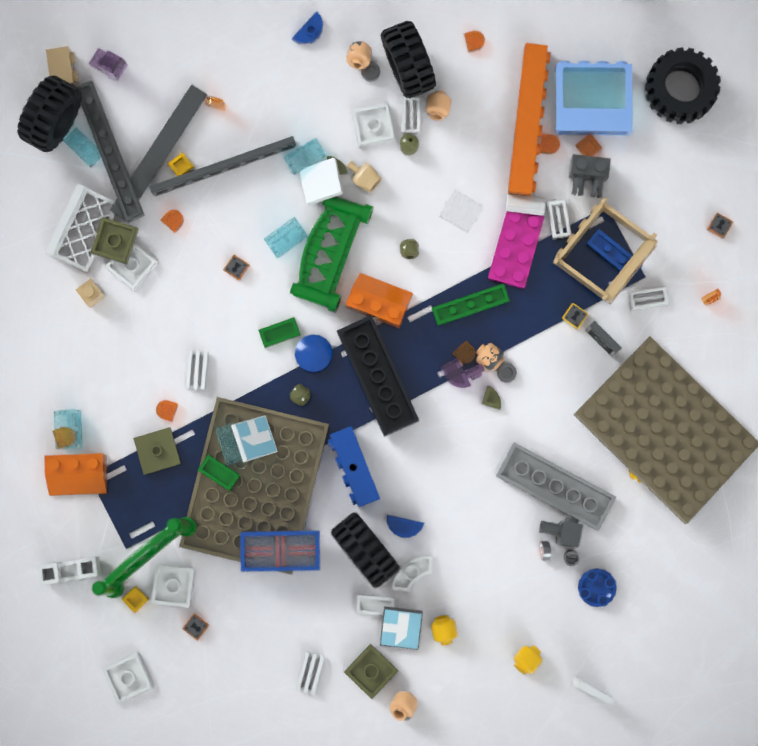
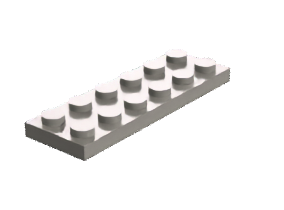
M513 442L496 474V477L597 531L600 530L616 499V496L515 442Z

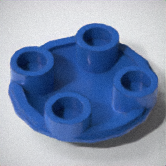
M320 335L305 336L298 342L295 348L296 362L302 369L309 372L323 371L332 360L333 351L331 344Z
M595 568L588 570L579 580V595L590 606H606L616 595V580L604 569Z

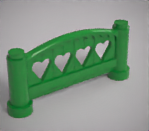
M337 196L323 200L322 205L325 206V210L314 224L302 253L299 282L297 284L293 283L290 289V294H293L294 297L326 307L328 311L333 313L337 312L342 295L335 293L359 224L360 222L368 224L374 206L368 204L364 206ZM337 215L345 227L330 230L327 225L331 222L330 217ZM331 233L338 242V245L322 247L321 242L325 240L324 234ZM323 250L332 262L316 265L314 261L318 258V251ZM313 268H317L326 279L315 283L308 282Z
M190 517L169 519L165 529L137 549L103 581H96L92 585V592L97 596L120 597L124 591L123 582L179 535L189 537L195 534L197 530L196 521Z

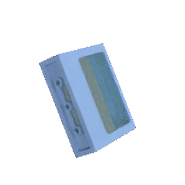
M560 61L556 63V125L554 127V135H630L632 133V64H627L625 61H619L616 64H608L607 61H599L597 64H589V61H579L578 63Z

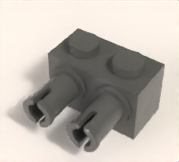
M573 154L570 159L568 177L573 178L571 194L576 196L578 189V196H583L584 181L586 179L592 180L590 197L595 198L597 191V198H602L603 183L609 178L611 158Z
M565 518V521H560L558 524L541 521L539 533L555 535L557 538L556 544L579 548L583 524H578L579 520L573 518Z

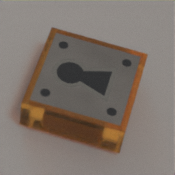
M716 213L707 230L724 239L733 221Z
M233 254L223 271L240 281L250 265Z
M194 613L182 629L198 641L210 625Z

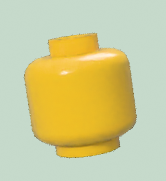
M449 615L435 617V621L431 623L434 641L441 642V645L452 644V640L458 636L455 620L450 618Z
M524 645L513 658L515 662L514 667L524 675L527 673L533 674L542 663L541 651L534 645L531 647Z

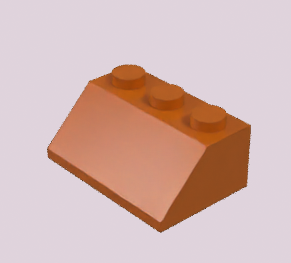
M360 273L345 305L347 309L365 316L372 315L373 319L400 328L413 293Z
M97 453L44 456L45 479L49 496L107 494V455Z

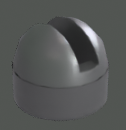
M575 550L565 552L564 561L568 566H575L579 563V554ZM567 555L576 556V558H570Z

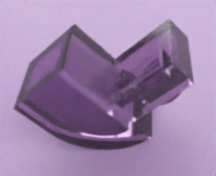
M100 48L97 49L88 63L91 67L106 74L115 81L119 80L128 66L122 57L109 50L105 52Z
M458 358L439 366L445 380L452 386L459 388L470 387L471 384L468 379L475 380L482 376L481 372L485 371L482 363L464 371Z

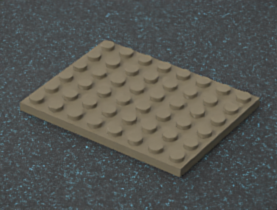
M650 336L573 414L685 525L690 522L758 447V440Z
M217 397L200 465L209 454L241 476L232 490L228 491L198 471L187 517L193 518L196 521L197 530L192 536H182L179 547L241 562L240 532L303 531L329 424ZM266 415L278 452L243 463L231 425ZM278 571L291 575L293 573V571Z

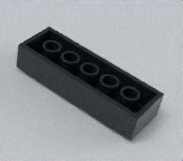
M372 315L337 330L338 337L384 438L418 423L420 420Z

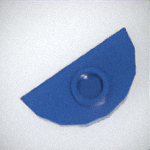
M317 11L292 37L294 42L307 44L319 39L322 34L323 22Z
M387 515L389 529L401 538H410L417 535L424 526L423 522Z

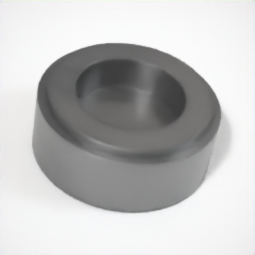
M370 62L367 68L361 69L363 79L368 82L376 81L380 76L379 66L374 62Z
M510 363L502 364L497 371L499 380L504 383L512 382L517 375L516 368Z
M540 541L539 549L542 561L550 560V543L548 541Z

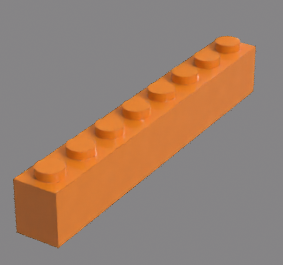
M525 43L508 185L509 194L531 196L532 192H535L536 181H533V176L538 171V162H535V158L540 153V144H537V140L542 135V125H539L540 118L544 117L545 107H541L542 100L546 99L547 91L543 86L544 81L547 82L549 73V70H545L546 63L550 62L551 52H547L548 45Z

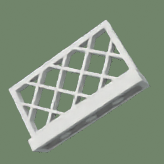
M78 183L45 253L88 272L96 255L91 254L89 256L88 252L91 249L87 250L84 239L92 236L96 237L97 232H95L92 222L101 220L102 217H109V219L113 220L115 214L103 215L100 205L106 203L113 205L115 201ZM87 193L95 197L97 204L86 207L84 199ZM98 206L101 217L91 220L88 209ZM86 211L89 221L78 224L76 220L77 213ZM90 223L93 234L83 237L79 227ZM77 228L81 238L70 241L67 235L69 230ZM82 240L85 251L74 254L71 244ZM69 245L72 255L63 257L58 254L61 247ZM86 253L89 259L86 267L78 264L75 256Z

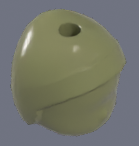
M412 134L403 135L400 140V150L407 156L416 153L419 148V139Z
M415 239L402 241L400 243L401 256L405 259L418 257L419 243Z
M298 384L291 391L290 400L296 405L304 406L309 401L311 392L309 388Z

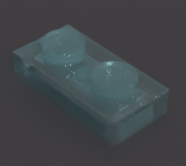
M77 128L63 140L90 168L101 158L98 148Z

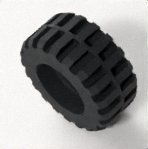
M404 21L384 29L380 34L383 48L404 97L413 98L434 89L436 86L435 74L421 36L413 22Z
M681 47L677 48L676 51L671 49L657 59L647 75V82L645 84V91H647L646 99L651 102L650 108L652 111L655 109L658 111L657 116L660 118L665 116L667 118L666 121L670 123L673 120L676 121V124H683L684 121L692 123L695 119L699 120L711 109L720 93L721 87L719 84L721 78L719 75L717 76L719 71L717 66L711 65L713 60L710 57L704 58V53L701 51L695 53L694 48H688L687 51H684V48ZM685 71L695 77L700 91L694 100L680 101L669 94L665 81L671 72Z
M55 75L44 78L37 88L33 90L32 95L29 96L20 115V121L17 126V133L20 139L42 152H51L53 149H56L58 144L68 134L78 115V110L81 106L80 102L82 101V94L79 88Z
M357 512L351 513L332 529V537L374 588L380 587L399 571V564Z

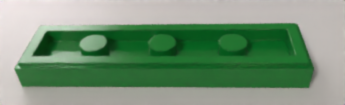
M503 283L432 307L437 326L508 303L510 299Z

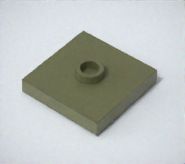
M102 217L90 253L127 265L139 228Z
M171 427L133 438L144 475L181 464Z
M370 643L344 673L373 699L399 670Z

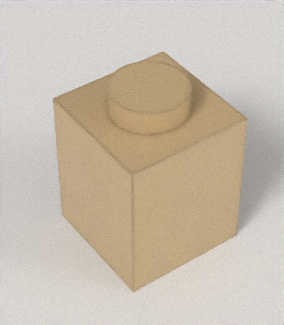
M91 278L76 289L77 293L90 308L106 297Z

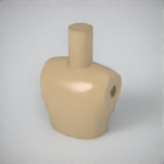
M351 161L347 165L355 173L352 182L369 193L382 180V177L368 163L359 167Z

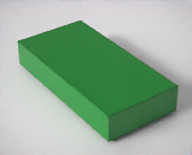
M294 317L258 330L264 348L301 336Z
M209 454L197 470L228 491L232 490L241 476Z

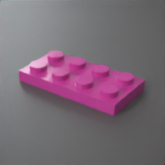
M506 212L488 275L489 280L525 289L545 216Z

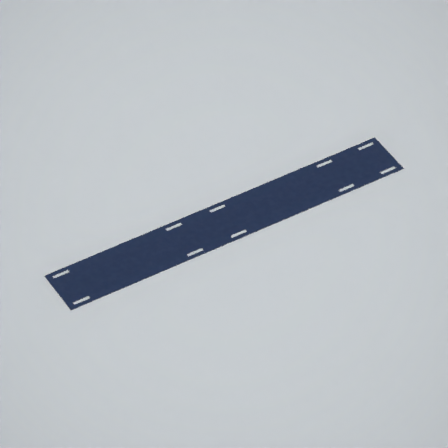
M603 211L599 217L602 216L604 222L588 229L564 259V262L605 291L609 286L608 283L615 279L619 271L587 246L586 243L600 229L632 256L633 253L615 220ZM590 215L571 224V234H576L579 231L578 226L584 219H588ZM552 235L537 242L525 289L504 284L510 299L508 303L437 326L433 311L412 322L409 321V316L430 305L435 307L503 284L488 279L491 268L489 267L408 309L400 328L386 323L377 325L410 400L479 365L476 362L478 356L476 351L482 344L486 346L489 343H493L504 352L563 321L561 318L572 303L584 310L603 300L553 263L557 252L567 246V237L552 240ZM641 268L624 288L645 278ZM342 344L332 349V360L323 371L309 372L299 366L233 400L329 424L324 445L328 444V440L331 439L330 434L350 426L355 430L376 419L369 409L370 405L348 357H342L340 353L344 351ZM461 361L463 366L439 378L437 372ZM298 384L309 388L311 392L310 399L304 406L296 405L290 400V393ZM213 411L172 432L174 439L192 429L195 435L176 444L181 461L180 465L144 475L136 451L107 466V474L123 465L127 469L107 480V494H98L126 549L165 529L169 519L187 517ZM152 521L154 522L155 527L131 539L129 533Z

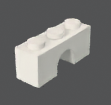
M99 556L37 566L40 586L102 575Z

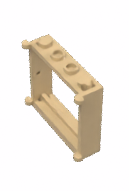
M604 197L599 205L596 204L591 209L590 217L580 223L578 226L579 231L576 234L573 233L568 238L567 246L557 252L553 263L611 305L657 247L658 240L655 239L657 234L649 235L606 204L608 199ZM603 211L644 240L605 291L564 262V259Z

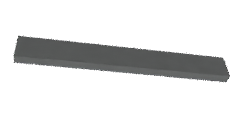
M91 80L77 86L82 94L81 106L127 223L145 216L95 85Z
M192 84L131 176V181L139 200L208 95ZM116 199L110 211L125 220L118 199Z
M291 136L149 187L153 196H158L295 148L296 143L294 137Z

